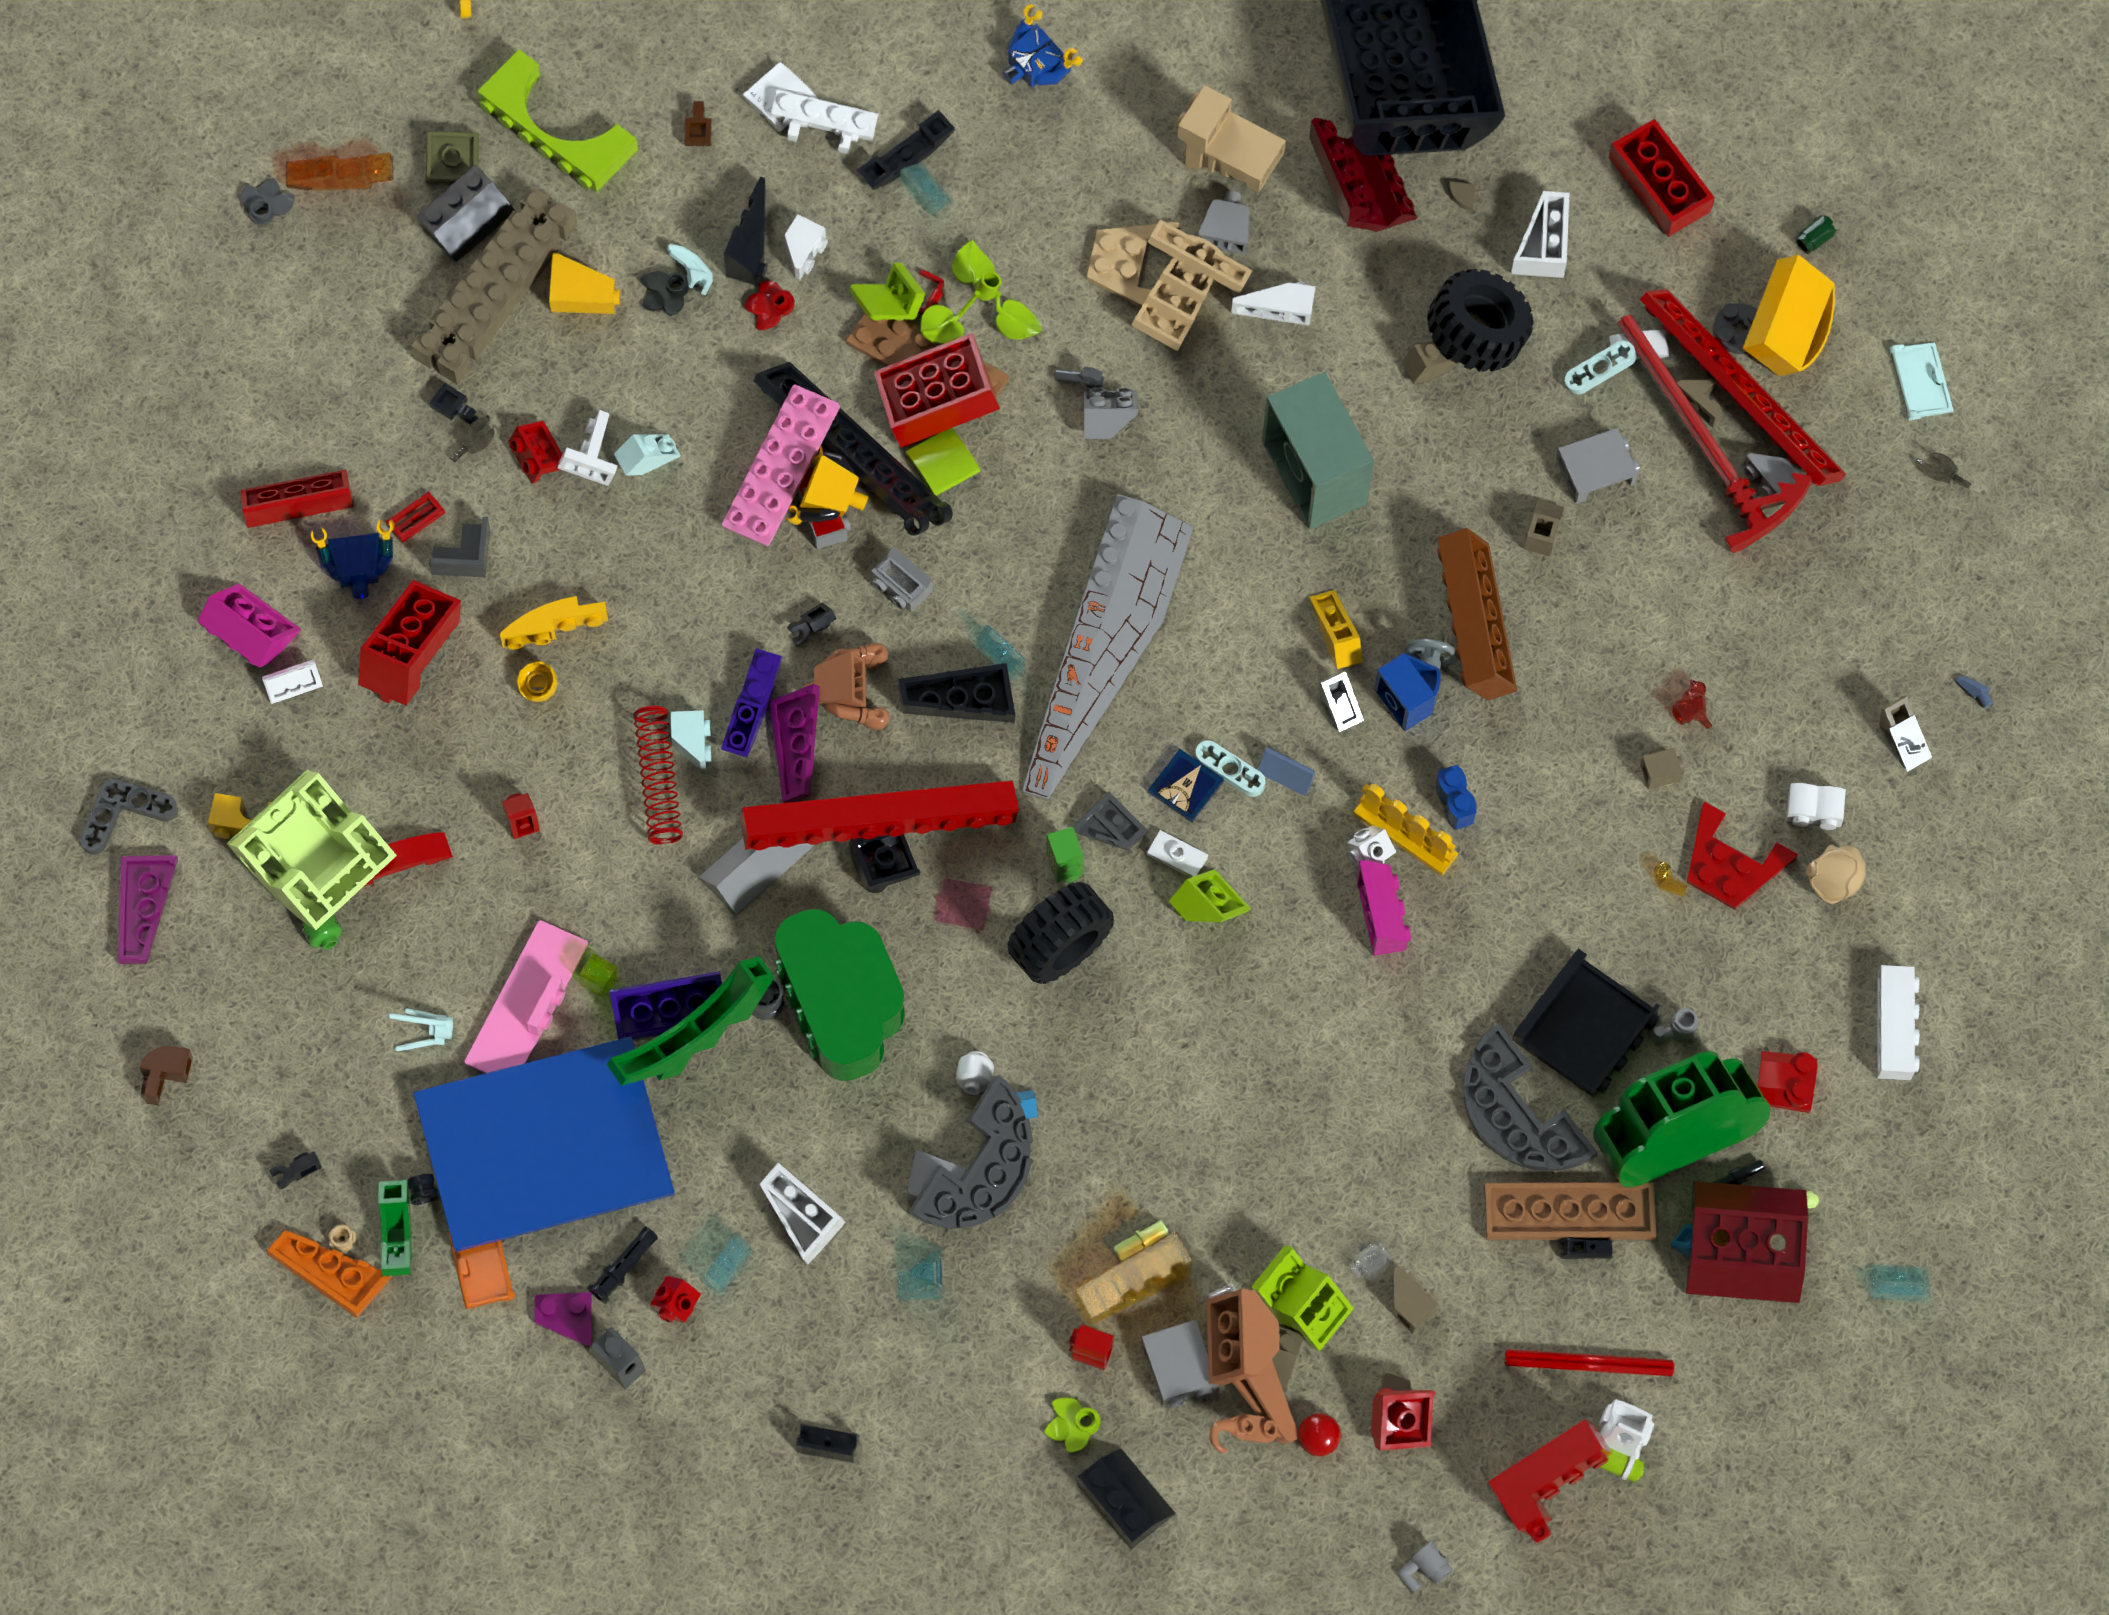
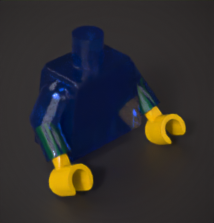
M380 520L377 523V531L379 533L328 539V544H325L327 533L324 528H322L324 535L318 540L313 537V531L311 530L310 532L312 541L317 543L315 549L321 568L332 580L339 581L341 588L351 586L352 596L355 599L368 597V584L379 583V576L387 571L393 559V538L390 537V533L394 529V522L392 520L389 521L390 529L388 531L381 528L382 522Z

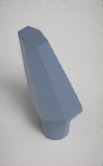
M1965 676L1955 679L1974 699L1978 698L1984 708L1994 703L1987 693L1990 691L1989 687Z

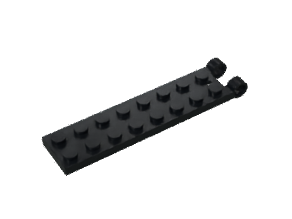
M790 361L757 373L753 380L780 408H782L793 385L800 386L830 399ZM839 408L821 445L828 451L842 455L847 459L859 480L904 520L905 530L910 535L916 536L927 531L929 520L936 526L949 522L953 516L950 505L942 502L848 414ZM924 509H927V510H928V513H927V514H928V517L926 516L925 513L920 512V511H921V510H924ZM938 509L941 510L943 514V519L939 517L937 512ZM914 518L919 523V529L914 524Z

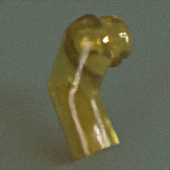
M1664 861L1659 862L1654 868V877L1659 888L1684 897L1688 884L1674 880L1670 864Z

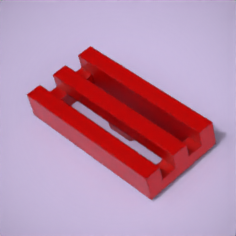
M428 491L385 522L389 528V521L392 520L394 522L392 532L401 543H404L444 515L445 510ZM427 501L431 502L430 505L425 507L420 512L415 513L413 516L410 517V519H408L400 526L397 527L395 525L397 522L405 518L407 515L415 511L417 508L425 504ZM436 508V510L433 511L431 514H429L428 516H426L425 518H423L421 521H419L418 523H416L414 526H412L411 528H409L408 530H406L404 533H402L403 530H405L406 528H408L409 526H411L413 523H415L416 521H418V520L421 519L423 516H425V515L428 514L430 511H432L433 509Z

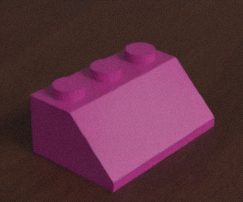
M240 583L210 595L197 621L210 634L219 637L230 649L239 652L247 658L249 663L259 668L272 663L301 631V628Z
M1366 860L1359 861L1356 881L1373 956L1405 951L1408 941H1411L1409 926L1403 924L1402 916L1405 915L1403 900H1398L1396 890H1399L1397 874H1392L1390 865Z

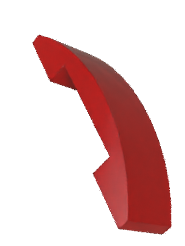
M445 833L424 834L387 844L397 856L364 886L373 884L375 879L424 863L428 866L452 858L453 856Z

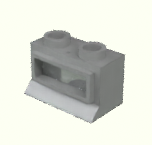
M894 546L888 555L871 570L873 586L879 592L883 593L886 591L891 595L892 602L901 610L906 608L911 613L933 591V580Z

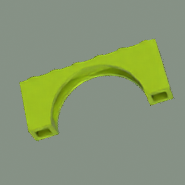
M518 49L477 91L479 106L487 114L493 113L499 117V122L505 128L510 129L512 127L516 130L523 142L526 144L533 143L537 146L539 153L544 158L549 159L551 157L554 159L560 170L565 174L572 173L576 176L578 183L583 188H591L598 192L638 150L637 138L618 124L600 136L582 141L562 140L543 132L532 121L526 109L529 92L540 76L539 64Z

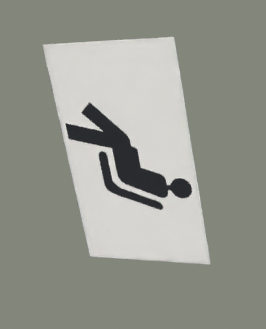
M1915 715L1890 728L1907 771L1932 758Z

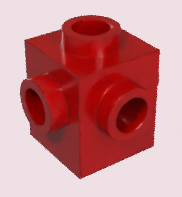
M666 1276L661 1286L656 1290L650 1305L658 1311L657 1316L668 1323L673 1321L685 1323L687 1318L693 1313L694 1306L701 1293L683 1279Z

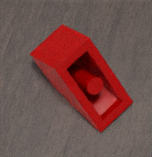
M516 793L502 801L503 810L513 839L540 831L537 814L528 793L523 795Z

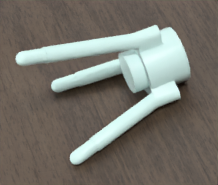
M409 1008L405 1009V1013L414 1016L393 1013L388 1015L390 1019L430 1025L429 1035L435 1036L433 1039L396 1046L395 1051L435 1044L444 1045L445 1039H452L453 1017L435 1015Z

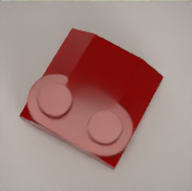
M1761 1051L1757 1086L1770 1107L1810 1113L1814 1097L1818 1058H1814L1811 1054L1805 1052L1793 1055Z
M1384 1388L1378 1391L1373 1399L1371 1434L1375 1448L1383 1451L1432 1447L1431 1431L1435 1391H1395L1391 1388Z

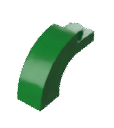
M408 1181L379 1182L378 1202L382 1236V1276L411 1275L412 1227Z

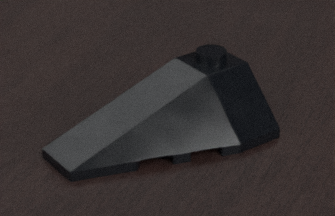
M761 176L749 198V210H743L740 225L735 226L724 252L726 277L755 286L758 279H763L767 271V263H765L766 182L765 178Z

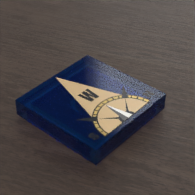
M1179 749L1150 786L1148 793L1193 823L1223 784L1224 778Z

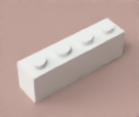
M1881 965L1877 973L1878 1079L1911 1080L1914 1073L1919 1071V1055H1915V1046L1919 1044V1029H1915V1019L1919 1018V1003H1915V993L1919 991V977L1915 976V967Z

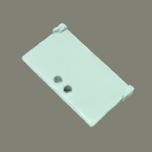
M1927 343L1911 346L1901 344L1890 347L1889 350L1893 355L1908 411V420L1954 412L1936 344Z

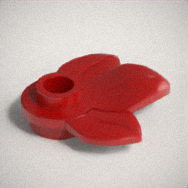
M773 281L760 282L758 286L759 293L750 295L743 303L745 310L758 315L756 321L757 330L762 331L775 327L782 316L790 314L794 309L795 299L793 295L787 290H781L780 286ZM784 299L782 304L777 305L780 300Z

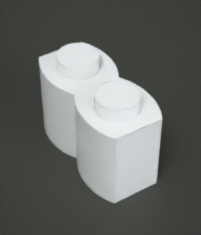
M1791 783L1788 794L1786 821H1791L1797 827H1806L1809 824L1820 825V828L1825 830H1834L1836 827H1841L1844 817L1846 789L1805 783Z

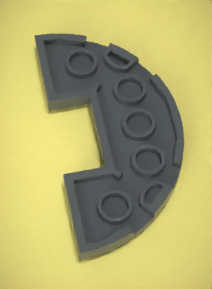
M1499 1023L1491 1028L1476 1045L1467 1064L1464 1078L1466 1111L1473 1128L1482 1141L1503 1159L1533 1170H1565L1580 1166L1596 1158L1598 1155L1597 1151L1565 1109L1545 1123L1541 1124L1511 1085L1513 1081L1531 1070L1530 1063Z
M1000 1075L993 1077L966 1122L986 1136L987 1139L961 1180L943 1166L936 1167L908 1211L915 1218L942 1228L971 1227L1001 1214L1021 1192L1032 1163V1159H1030L1031 1142H1033L1030 1121L1026 1119L1020 1105L1022 1101L1015 1090Z

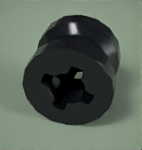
M420 1174L407 1180L408 1189L412 1193L410 1196L412 1205H421L438 1199V1192L433 1188L435 1180L432 1174Z

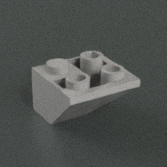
M1100 387L1084 390V439H1111L1138 414L1137 391H1132L1130 388L1105 391L1104 388Z

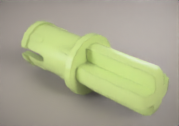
M1159 1220L1140 1232L1136 1230L1134 1232L1135 1235L1115 1245L1114 1252L1118 1259L1123 1261L1143 1249L1147 1251L1148 1246L1169 1236V1232L1164 1223Z

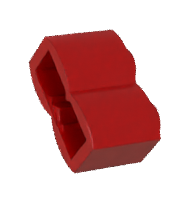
M1081 1324L1080 1329L1074 1328L1069 1341V1352L1073 1353L1072 1359L1105 1371L1113 1350L1114 1335Z

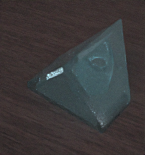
M941 1247L907 1272L898 1273V1300L942 1299Z

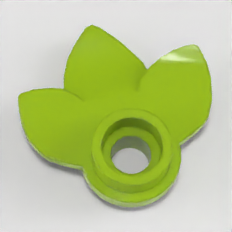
M1073 1398L1053 1400L1052 1406L1058 1417L1048 1424L1044 1431L1045 1435L1056 1441H1065L1068 1453L1082 1450L1088 1444L1089 1436L1096 1433L1100 1427L1101 1420L1098 1412L1090 1407H1082ZM1084 1417H1088L1092 1423L1089 1426H1083L1081 1420Z

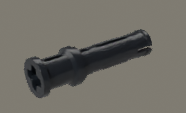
M645 1226L612 1265L603 1268L604 1273L594 1284H589L587 1287L588 1291L602 1303L607 1304L609 1301L608 1297L613 1291L625 1283V1275L641 1259L651 1245L658 1240L655 1232Z

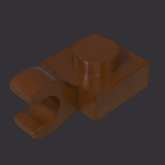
M693 101V118H685V146H711L712 120L711 118H704V101Z

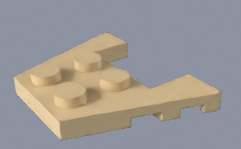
M1178 222L1168 223L1173 227L1179 229ZM1157 224L1097 230L1087 273V281L1114 295L1123 297L1137 307H1142L1151 290L1139 288L1138 283L1147 242Z

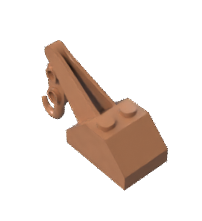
M1239 1289L1207 1299L1209 1384L1223 1386L1233 1383L1258 1415L1240 1414L1230 1419L1217 1420L1212 1424L1209 1434L1212 1446L1218 1452H1227V1449L1222 1447L1218 1441L1220 1431H1227L1241 1441L1270 1443L1276 1439L1280 1444L1295 1441L1298 1437V1429L1291 1415L1272 1360L1280 1350L1278 1320L1254 1290Z

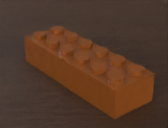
M1468 528L1438 537L1439 548L1437 549V554L1443 563L1444 572L1442 573V580L1448 590L1449 597H1447L1446 601L1453 616L1451 628L1457 637L1458 646L1456 647V654L1462 664L1461 680L1464 686L1486 700H1493L1517 692L1489 543Z

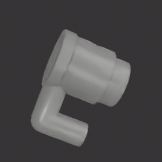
M1688 1008L1680 1009L1674 1014L1668 1028L1664 1029L1662 1026L1655 1027L1652 1040L1656 1043L1672 1037L1681 1042L1691 1040L1695 1036L1698 1027L1696 1013Z
M1431 1541L1399 1570L1398 1576L1410 1591L1414 1593L1421 1587L1420 1583L1412 1575L1418 1569L1435 1584L1446 1578L1453 1569L1448 1564L1447 1558L1436 1547V1544Z

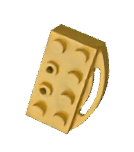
M1799 254L1778 259L1743 349L1778 376L1801 372L1809 367L1822 351L1831 329L1835 305V283Z

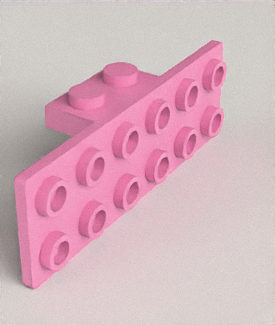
M792 386L722 522L724 528L765 546L770 545L840 408L839 403L800 386Z
M538 921L465 1059L467 1066L486 1074L527 1063L543 1031L549 1028L556 1006H560L564 999L565 989L588 947L586 940L544 921Z

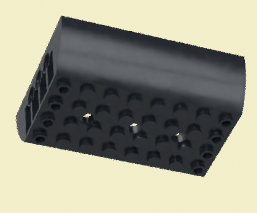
M1320 0L1353 142L1358 151L1364 156L1466 150L1486 138L1503 121L1506 115L1477 0ZM1384 13L1390 20L1384 21L1379 18L1378 14ZM1394 57L1398 61H1400L1401 64L1394 65L1389 61L1388 58Z

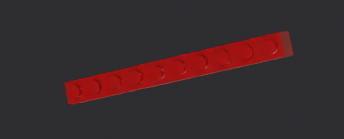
M1013 780L742 807L740 824L745 850H764L768 847L781 846L788 848L796 844L808 843L810 845H817L826 841L845 842L854 838L873 839L877 836L885 835L897 837L905 833L917 832L918 834H925L935 830L953 831L957 828H981L985 825L994 824L1005 826L1016 822L1019 807Z

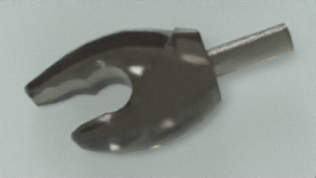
M489 415L475 420L467 427L460 441L462 447L451 457L453 462H456L467 451L470 454L478 453L491 443L495 434L494 428L487 431L484 435L478 434L490 421Z
M1929 453V457L1939 464L1938 467H1933L1930 463H1926L1919 458L1915 460L1920 470L1933 480L1948 484L1954 480L1967 489L1972 484L1957 475L1959 469L1956 464L1942 453Z

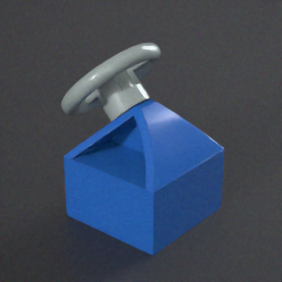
M1426 638L1412 640L1405 647L1406 653L1377 669L1374 690L1404 731L1432 715L1440 687V667L1449 666L1458 661L1457 650L1448 643ZM1447 652L1451 656L1448 658H1443L1441 656V653Z

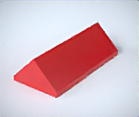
M347 469L241 490L242 510L248 528L354 507Z

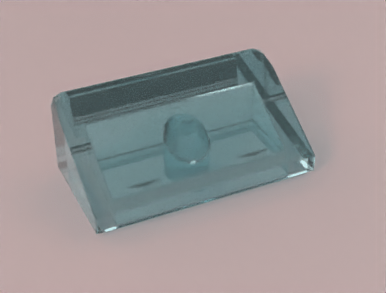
M923 163L900 170L901 179L931 215L953 202Z
M986 625L974 647L993 665L1007 663L1009 679L1013 681L1025 670V658L993 628Z
M739 1234L733 1235L704 1276L705 1286L721 1296L753 1253L752 1248Z
M1871 1266L1872 1299L1928 1301L1930 1291L1928 1269Z

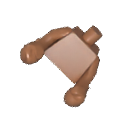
M881 643L858 646L857 649H837L823 663L816 665L814 668V682L805 684L803 688L811 684L820 686L818 704L824 707L827 713L841 719L857 721L858 724H862L874 731L882 730L889 723L890 715L882 707L866 708L865 667L869 670H875L883 666L889 656L888 649Z

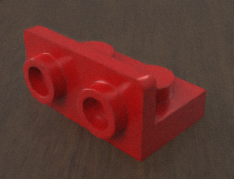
M544 420L516 427L508 443L511 451L517 457L523 473L527 475L531 484L538 482L542 474L561 470L558 469V464L563 454Z

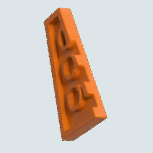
M284 1230L267 1250L268 1256L355 1318L360 1316L392 1277L382 1276V1271L370 1266V1263L360 1259L359 1261L344 1256V1253L335 1249L329 1250L319 1246V1243L287 1230Z

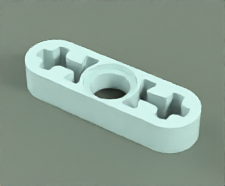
M1618 341L1572 368L1565 376L1568 390L1574 394H1583L1631 366L1636 360L1634 346L1628 341ZM1623 349L1625 352H1628L1626 359L1620 356V350ZM1610 355H1612L1613 360L1615 359V366L1612 365L1609 358ZM1602 361L1608 364V369L1602 374L1593 371V367L1597 362ZM1587 369L1589 370L1590 375H1591V377L1593 378V379H1591V380L1589 379L1588 375L1586 374V371H1585V370H1587ZM1577 376L1579 379H1582V385L1578 386L1574 383L1573 378Z
M1206 740L1198 744L1195 758L1202 767L1247 796L1255 797L1264 791L1265 777L1260 771L1213 741ZM1209 749L1213 750L1212 756L1218 760L1220 759L1221 755L1223 756V758L1219 761L1218 767L1214 766L1216 764V760L1212 757L1208 756L1206 759L1203 758L1202 750L1206 752ZM1227 763H1233L1238 767V771L1234 775H1227L1222 767ZM1242 771H1246L1244 776L1245 778L1251 781L1254 780V778L1258 779L1257 785L1259 787L1253 786L1252 788H1249L1248 781L1243 777L1241 778L1240 782L1237 781L1241 777Z

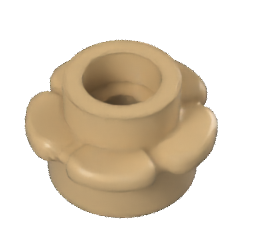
M347 1225L336 1226L329 1232V1245L337 1251L347 1252L352 1249V1244L356 1242V1234ZM340 1237H345L344 1241H340L339 1239Z

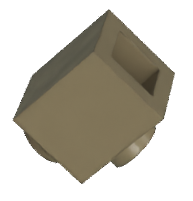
M1665 748L1655 749L1650 754L1643 756L1640 763L1648 790L1679 782L1682 772L1685 770L1681 756L1676 755L1674 748L1667 750Z

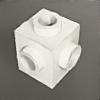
M1373 825L1359 830L1354 834V838L1347 842L1351 851L1349 856L1356 866H1359V861L1364 860L1384 864V860L1396 853L1386 830Z

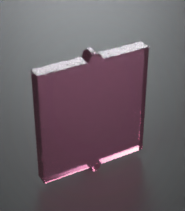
M944 878L941 897L937 898L939 907L936 921L983 930L986 914L990 911L988 904L992 887Z

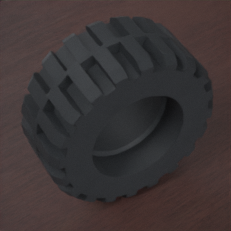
M1469 269L1466 272L1465 270L1455 273L1454 276H1450L1432 301L1427 313L1429 332L1433 333L1432 339L1435 345L1439 344L1440 351L1444 355L1448 354L1452 358L1451 361L1456 364L1459 362L1464 365V368L1470 370L1476 368L1480 372H1486L1488 369L1490 372L1509 366L1516 359L1531 336L1534 320L1529 302H1525L1524 294L1521 291L1518 292L1511 281L1503 280V276L1499 274L1492 275L1487 270L1478 272L1477 269ZM1469 313H1473L1480 316L1485 321H1487L1492 328H1488L1486 326L1481 325L1480 323L1475 321Z
M1083 882L1071 883L1067 887L1058 889L1056 893L1050 894L1023 918L1022 922L1015 927V931L1009 937L1007 943L1008 953L1033 982L1046 984L1050 981H1055L1060 976L1069 973L1074 967L1076 968L1085 958H1088L1103 943V939L1109 935V930L1114 925L1113 912L1089 884Z

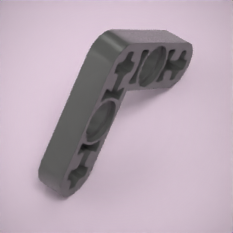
M118 779L107 780L101 786L81 835V845L89 854L96 855L104 851L121 809L160 821H170L178 814L177 803L173 797ZM117 787L119 793L127 795L126 803H124L123 796L115 794L113 798H110L107 791ZM137 795H144L147 797V802L143 806L136 807L132 804L133 798ZM153 798H155V803L160 806L169 803L171 811L166 810L164 814L161 813L159 807L152 805ZM100 812H110L111 819L107 823H99L96 818ZM92 826L100 829L97 835L100 843H95L93 847H90L87 840L94 838L96 830Z

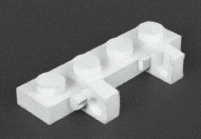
M776 89L770 117L784 120L783 124L789 125L787 140L797 142L800 126L805 128L810 126L835 132V135L841 136L838 152L848 154L851 141L857 142L858 138L873 140L878 114Z

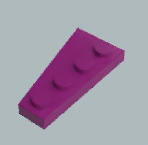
M815 684L770 701L781 796L784 803L796 802L811 796L820 686Z
M177 855L121 856L119 964L148 963L177 865Z

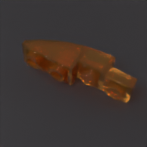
M390 152L339 159L337 155L286 162V186L293 189L310 191L372 189V183L393 180V156Z

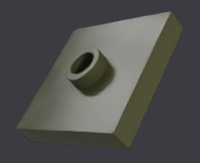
M426 130L425 183L453 184L475 164L478 166L479 132Z

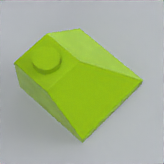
M1215 869L1188 878L1169 900V903L1175 908V912L1186 921L1223 922L1247 913L1251 909Z

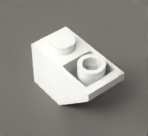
M800 215L796 216L785 234V245L795 278L799 280L804 273L809 274L815 263L814 257L817 252L821 254L824 251L828 242L825 227Z

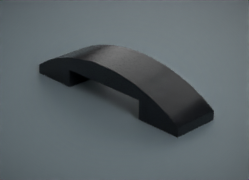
M937 110L918 124L919 129L886 154L881 157L878 155L874 156L857 169V173L872 190L883 187L899 178L930 156L955 131V127L940 110Z

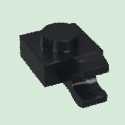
M446 383L429 402L430 408L451 421L456 415L471 426L478 420V417L475 415L476 410L465 404L468 401L466 395Z
M821 603L801 615V620L789 624L787 629L791 633L800 630L799 635L793 638V641L800 645L807 640L810 631L814 633L822 631L829 627L830 623L837 618L831 608Z
M315 1151L309 1154L305 1152L296 1156L293 1162L289 1164L290 1167L277 1165L270 1170L272 1177L277 1174L284 1175V1178L276 1183L279 1189H284L294 1180L298 1181L321 1169L322 1166Z

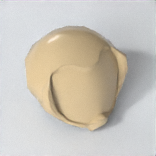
M1831 844L1821 856L1808 864L1806 875H1808L1809 882L1815 893L1824 902L1833 905L1841 900L1852 897L1862 887L1866 877V862L1862 852L1851 845L1837 847Z

